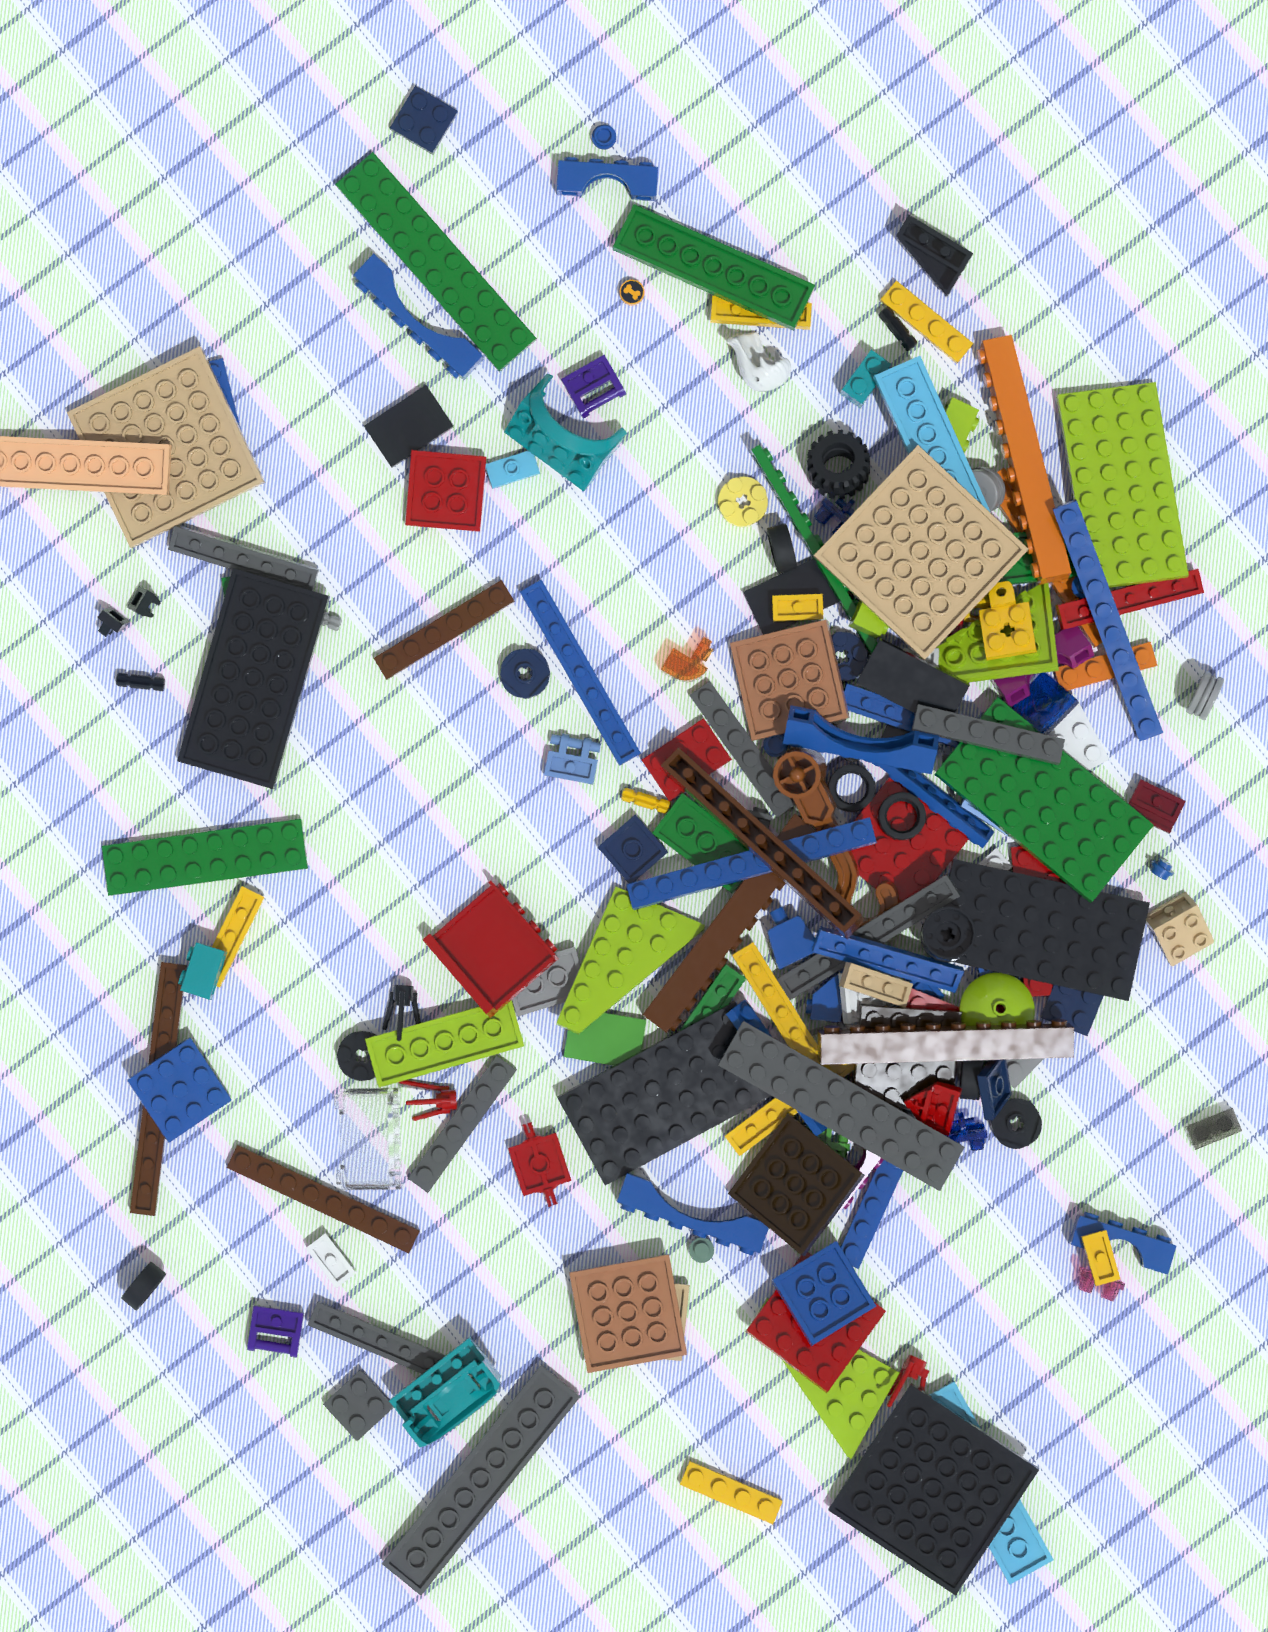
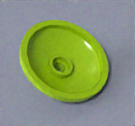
M988 973L972 981L963 992L959 1004V1011L962 1012L961 1022L966 1023V1026H976V1022L988 1021L991 1022V1025H1001V1021H1016V1024H1026L1027 1020H1034L1035 1016L1034 1001L1028 988L1017 978L1003 973ZM997 1004H1001L1004 1007L1003 1013L996 1011Z

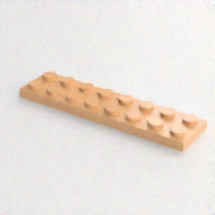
M0 436V487L169 496L172 445Z

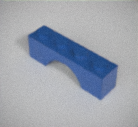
M565 157L564 161L558 160L557 195L582 197L586 188L593 182L600 179H613L620 182L628 190L631 200L656 202L658 167H654L653 163L640 162L639 165H629L627 161L617 160L614 161V164L604 163V160L589 159V162H579V159L574 157Z
M1084 1212L1083 1216L1077 1214L1069 1244L1084 1249L1081 1236L1107 1230L1109 1241L1115 1239L1126 1240L1135 1247L1139 1254L1140 1266L1168 1275L1177 1247L1171 1244L1172 1238L1157 1234L1155 1239L1146 1236L1147 1231L1137 1227H1133L1132 1231L1122 1228L1123 1223L1111 1219L1108 1220V1223L1098 1221V1215Z

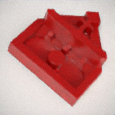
M936 1082L906 1099L904 1104L908 1109H911L918 1121L941 1134L949 1136L962 1088Z

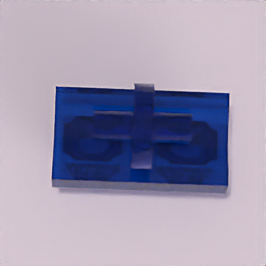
M825 497L820 503V508L815 514L814 519L824 527L831 518H834L839 524L831 532L833 535L848 520L845 514L847 513L851 516L855 512L852 508L856 503L854 499L846 503L843 499L839 498L835 503L842 508L840 510Z
M957 1112L958 1120L953 1121L951 1132L947 1137L959 1144L960 1142L969 1141L970 1149L973 1151L983 1150L985 1138H988L984 1122L975 1123L974 1117L964 1119L963 1112Z

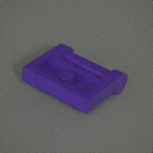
M605 355L561 379L583 419L590 416V412L619 396L621 398L627 395ZM608 382L612 383L614 388L586 404L582 402L581 398Z
M254 1305L247 1350L255 1352V1349L278 1352L290 1354V1357L297 1358L304 1313ZM260 1332L292 1337L291 1344L260 1340L257 1339V1335Z

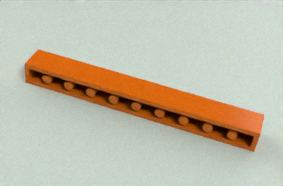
M1012 335L983 340L980 349L977 350L978 361L980 364H984L986 373H983L985 387L990 388L991 397H989L991 411L996 412L995 429L997 435L1002 436L1001 453L1003 458L1008 460L1007 477L1009 482L1014 484L1013 501L1015 506L1020 508L1019 525L1021 530L1026 532L1027 539L1024 542L1025 546L1029 549L1027 554H1031L1033 563L1030 565L1032 576L1037 578L1039 585L1068 579L1072 572L1063 536L1052 509L1055 507Z

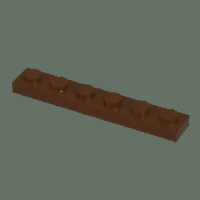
M500 580L373 659L386 680L515 601L503 581Z

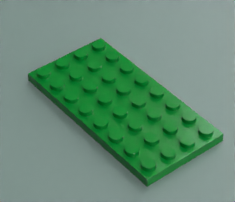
M999 697L995 699L980 718L1041 733ZM960 742L934 774L1090 903L1094 901L1154 826L1064 751H1062L1060 764L1055 765Z

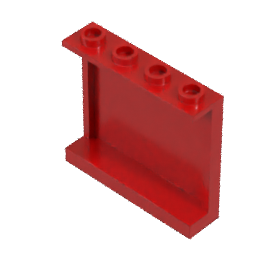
M490 880L488 883L491 886L433 936L429 933L422 940L485 1014L491 1018L559 958L554 953L558 950L548 938L543 941L538 935L541 929L534 921L527 922L522 915L526 912L516 901L513 904L509 902L506 898L509 893L501 883L495 885Z

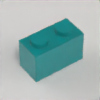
M871 349L845 384L840 395L861 409L877 387L873 378L874 375L890 369L891 363Z
M198 942L195 943V947L190 946L186 960L190 962L187 971H182L178 982L179 985H182L180 991L212 1000L228 952Z

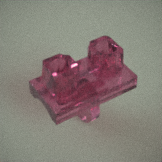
M1079 1267L1077 1273L1080 1275L1078 1289L1091 1294L1094 1287L1091 1270ZM1117 1280L1104 1284L1100 1297L1114 1302L1119 1290H1124L1126 1283Z

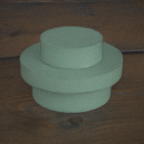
M701 1237L693 1240L689 1247L691 1258L699 1263L709 1261L714 1255L713 1243L709 1239Z

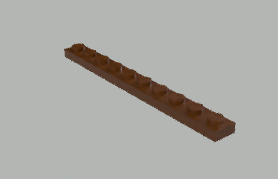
M161 962L148 1065L177 1046L184 992L180 991L182 985H179L178 982L182 971H187V965ZM144 1106L130 1213L156 1216L165 1138Z

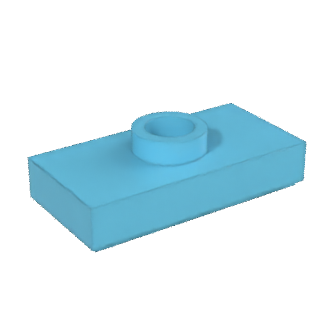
M530 451L486 464L492 489L540 474L535 456Z

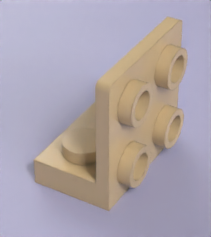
M1186 891L1152 910L1147 915L1146 925L1156 935L1171 966H1175L1214 943V939L1198 905Z

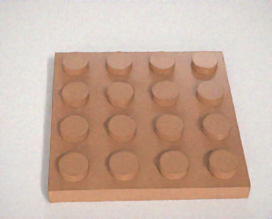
M828 620L730 643L752 741L785 734L790 705L816 710L829 723L850 718Z
M669 1254L569 1272L587 1373L687 1355Z

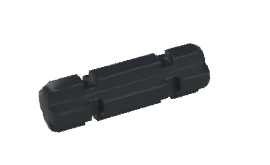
M890 307L884 308L879 313L880 319L887 323L888 329L897 340L902 341L901 345L906 351L912 350L917 345V340L913 335H909V330L898 317L894 316L895 313Z
M117 673L116 685L120 687L129 686L130 688L145 690L153 688L154 691H164L166 681L162 677L152 678L151 676L136 674L129 676L127 673Z

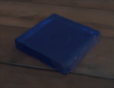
M1040 673L1030 683V696L1016 703L1011 708L1033 725L1032 727L1038 733L1048 735L1079 704V701L1047 673Z

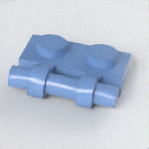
M562 733V736L552 734L550 744L560 745L559 752L548 751L544 776L593 785L598 760L588 757L590 751L600 753L601 743L593 742L591 738L584 737V740L569 737L570 734ZM567 747L582 749L581 756L566 754Z

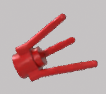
M412 1080L399 1082L408 1086L441 1092L436 1093V1098L406 1101V1105L436 1104V1108H440L413 1116V1121L440 1114H450V1110H457L456 1089L449 1090V1086H438Z
M908 1355L899 1375L887 1396H890L887 1403L888 1407L892 1406L907 1377L917 1380L920 1376L919 1388L925 1391L926 1378L929 1374V1370L925 1369L927 1362Z

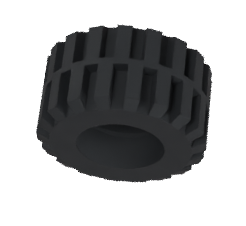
M831 430L827 432L826 437L821 434L818 437V443L813 441L811 444V450H808L807 454L808 477L812 481L814 489L819 488L821 495L824 496L828 493L831 499H834L835 496L845 499V495L849 494L852 497L855 495V490L860 492L863 489V483L867 484L870 475V454L868 453L867 445L862 444V439L859 436L854 438V433L850 431L847 434H843V430H838V433L833 434ZM837 456L848 458L853 463L849 470L842 473L831 472L824 465L829 459Z

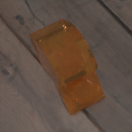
M703 636L691 658L673 648L660 672L679 682L687 683L700 679L708 670L707 667L700 663L702 660L707 662L714 650L710 648L712 641Z

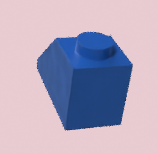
M838 973L812 994L811 999L806 1000L805 1014H810L809 1019L841 1022L842 1006Z

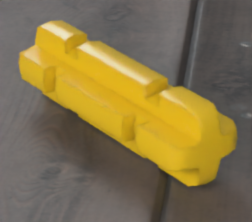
M624 788L621 796L622 801L634 802V805L651 810L657 809V812L663 814L668 812L670 806L668 800L662 798L659 800L655 796L639 791L636 793L633 789Z

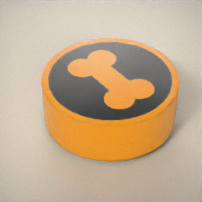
M627 280L621 285L620 298L623 303L635 306L642 302L644 287L639 281Z

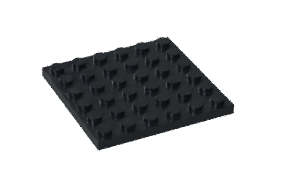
M911 1383L839 1491L828 1511L956 1596L1040 1468Z

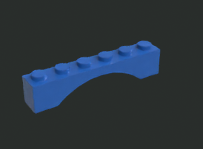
M374 253L353 274L354 279L357 281L354 285L363 294L369 292L375 298L372 302L381 311L387 309L393 315L391 320L400 328L405 326L411 332L409 336L419 346L422 343L429 348L427 353L436 362L442 360L448 366L445 370L454 379L460 377L464 381L484 360V356L465 338L438 334L414 319L406 310L397 294L392 270Z
M790 705L783 744L796 748L801 747L820 753L826 752L840 755L844 758L850 757L864 760L868 763H879L893 768H903L932 774L939 743V735L912 731L905 735L891 738L858 736L835 727L816 710Z
M631 1173L626 1174L617 1202L621 1203L620 1208L632 1213L635 1212V1209L645 1212L644 1217L657 1222L660 1217L669 1221L668 1226L682 1230L683 1226L693 1229L691 1233L704 1239H706L707 1235L716 1238V1243L726 1247H730L731 1243L740 1246L739 1251L752 1256L754 1252H761L769 1229L759 1219L748 1215L723 1221H710L691 1217L667 1203L657 1192L650 1180Z

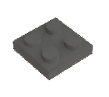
M362 1369L323 1403L356 1441L361 1439L394 1408L389 1399Z

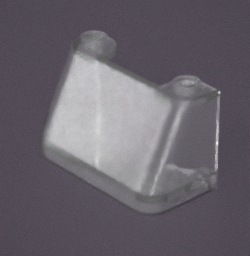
M401 1087L340 1088L339 1094H334L335 1109H339L341 1170H336V1184L341 1185L342 1190H401L403 1188L402 1171H400L402 1169L401 1107H399Z

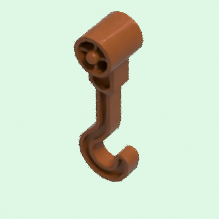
M792 747L778 759L774 766L773 779L775 786L782 794L793 798L804 822L813 825L817 832L838 826L834 816L837 805L824 780L827 770L825 758L820 752L815 750ZM850 850L832 855L830 858L838 873V883L835 891L852 905V899L858 884L859 871L856 860ZM883 881L878 885L876 897L880 904L879 913L871 918H863L864 922L861 926L901 902L894 883Z

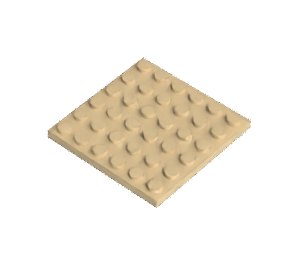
M201 346L67 412L79 440L172 445L169 496L104 492L130 548H134L174 528V526L183 524L266 483Z
M917 445L815 553L814 557L914 652L925 660L1029 549Z

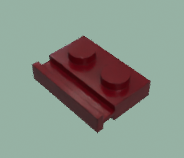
M1140 779L1128 804L1154 825L1153 827L1170 834L1186 801Z

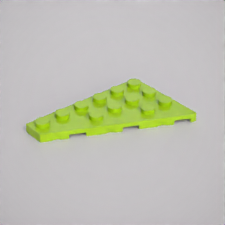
M1049 583L1037 585L1029 591L1025 590L1016 597V604L1029 602L1037 652L987 661L981 622L977 619L968 628L961 629L946 638V642L936 647L940 651L939 668L967 683L1059 671ZM1009 625L1004 626L1001 633H1005L1006 637H1009L1015 629L1010 628Z
M615 886L556 1025L579 1035L698 934L702 933L705 925L658 904L633 910L628 891Z
M768 1297L765 1299V1301H764L762 1307H763V1306L765 1305V1303L768 1301V1299H769ZM859 1349L830 1390L825 1393L783 1361L846 1456L852 1459L900 1372Z

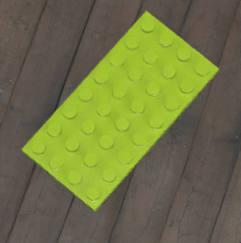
M1156 382L1058 394L1056 399L1073 500L1076 499L1109 588L1187 578L1189 574Z

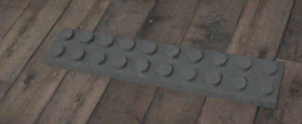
M744 1021L741 1023L718 1066L938 1191H941L965 1148Z
M541 1364L385 1558L382 1565L421 1596L581 1396Z

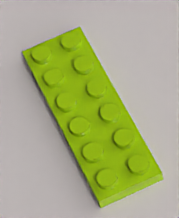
M512 1000L491 1018L480 1007L405 1027L402 1031L401 1041H397V1030L365 1039L378 1088L524 1047Z

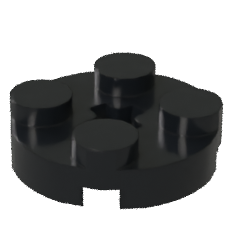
M367 1031L353 1032L340 1043L337 1051L338 1065L347 1077L357 1081L375 1078L369 1054L367 1055L368 1061L366 1063L356 1060L358 1056L356 1052L359 1049L362 1052L367 1050L365 1039L377 1036L375 1033Z
M1020 1098L1009 1099L995 1119L991 1121L992 1133L1002 1145L1008 1148L1021 1149L1035 1142L1041 1133V1116L1031 1102ZM1016 1116H1019L1023 1127H1018L1014 1131L1009 1122L1011 1119L1014 1120Z

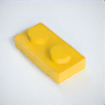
M823 594L772 596L773 622L823 620Z
M1107 1230L1081 1236L1095 1286L1120 1280Z

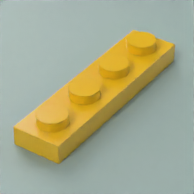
M897 280L880 299L881 303L886 307H890L897 316L956 364L972 347L973 343Z
M712 296L710 323L786 328L719 297ZM812 303L807 304L795 329L810 330Z
M241 886L212 945L214 948L228 952L217 983L219 988H221L265 899L264 896Z
M689 1460L680 1481V1485L772 1525L783 1500L691 1460Z

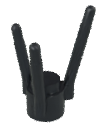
M394 985L393 992H390L382 1029H387L395 1003V1006H399L397 1041L402 1039L404 1006L409 1007L410 1002H412L415 1024L421 1023L417 1003L418 993H413L414 986Z

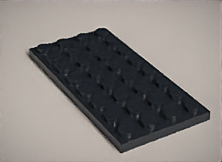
M235 568L232 569L177 759L178 762L275 789L330 596Z
M952 859L949 877L961 896L943 907L951 906L966 912L974 922L976 930L974 945L965 956L957 961H953L954 963L1129 1001L1150 902L1100 892L1094 901L1090 903L1065 883ZM949 929L940 933L943 935L944 942H947L949 939L953 940Z
M735 1001L557 1096L605 1186L771 1096L718 1066L737 1032L736 1027L726 1015L727 1012L737 1006Z

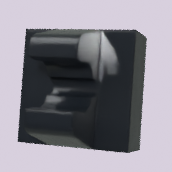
M138 586L127 608L141 616L152 618L154 614L148 610L149 605L154 603L160 606L161 602L154 593Z
M111 606L103 609L97 617L103 622L98 632L105 637L108 634L111 635L114 631L118 633L124 630L130 623L127 618Z

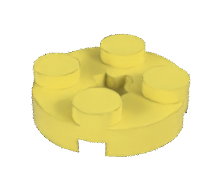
M750 477L732 478L722 487L718 496L720 513L726 522L736 527H748L760 521L765 515L768 506L765 488L757 480ZM745 495L750 505H745L741 509L736 499Z

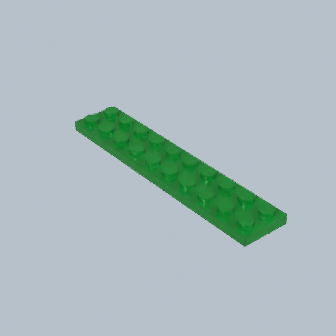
M373 152L335 184L498 372L502 371L537 340L533 333Z

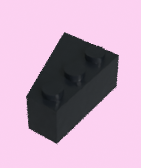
M908 215L896 235L900 243L948 298L974 254L911 215Z

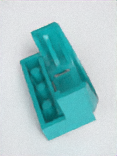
M546 374L521 401L504 433L584 492L594 481L602 466L618 449L627 432L621 427L609 438L593 440L578 436L565 429L551 416L544 404L543 397L546 395L544 389L554 377Z
M470 1336L394 1395L389 1402L404 1420L402 1426L419 1447H424L450 1432L494 1397L500 1390L501 1375ZM427 1406L431 1408L440 1421H436L427 1409Z

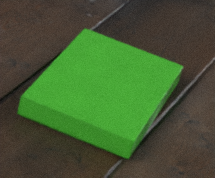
M604 1013L579 1035L568 1030L564 1057L614 1066L641 1051L646 1020Z

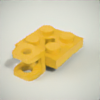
M1009 581L998 582L989 591L991 608L979 610L987 661L1037 652L1029 602L1016 604L1012 584ZM1009 625L1015 631L1011 632V636L1006 637L1005 633H1001V630L1004 629V626Z

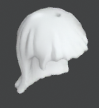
M757 332L739 334L727 339V343L735 350L740 374L751 389L758 392L770 391L784 384L791 373V362L789 359L782 358L776 351L774 352L776 361L770 359L764 351Z

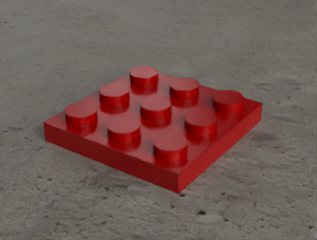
M411 450L405 525L481 532L487 457Z

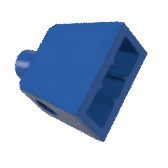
M783 906L769 913L775 927L766 932L778 970L813 953L812 946L815 937L799 915L789 920Z

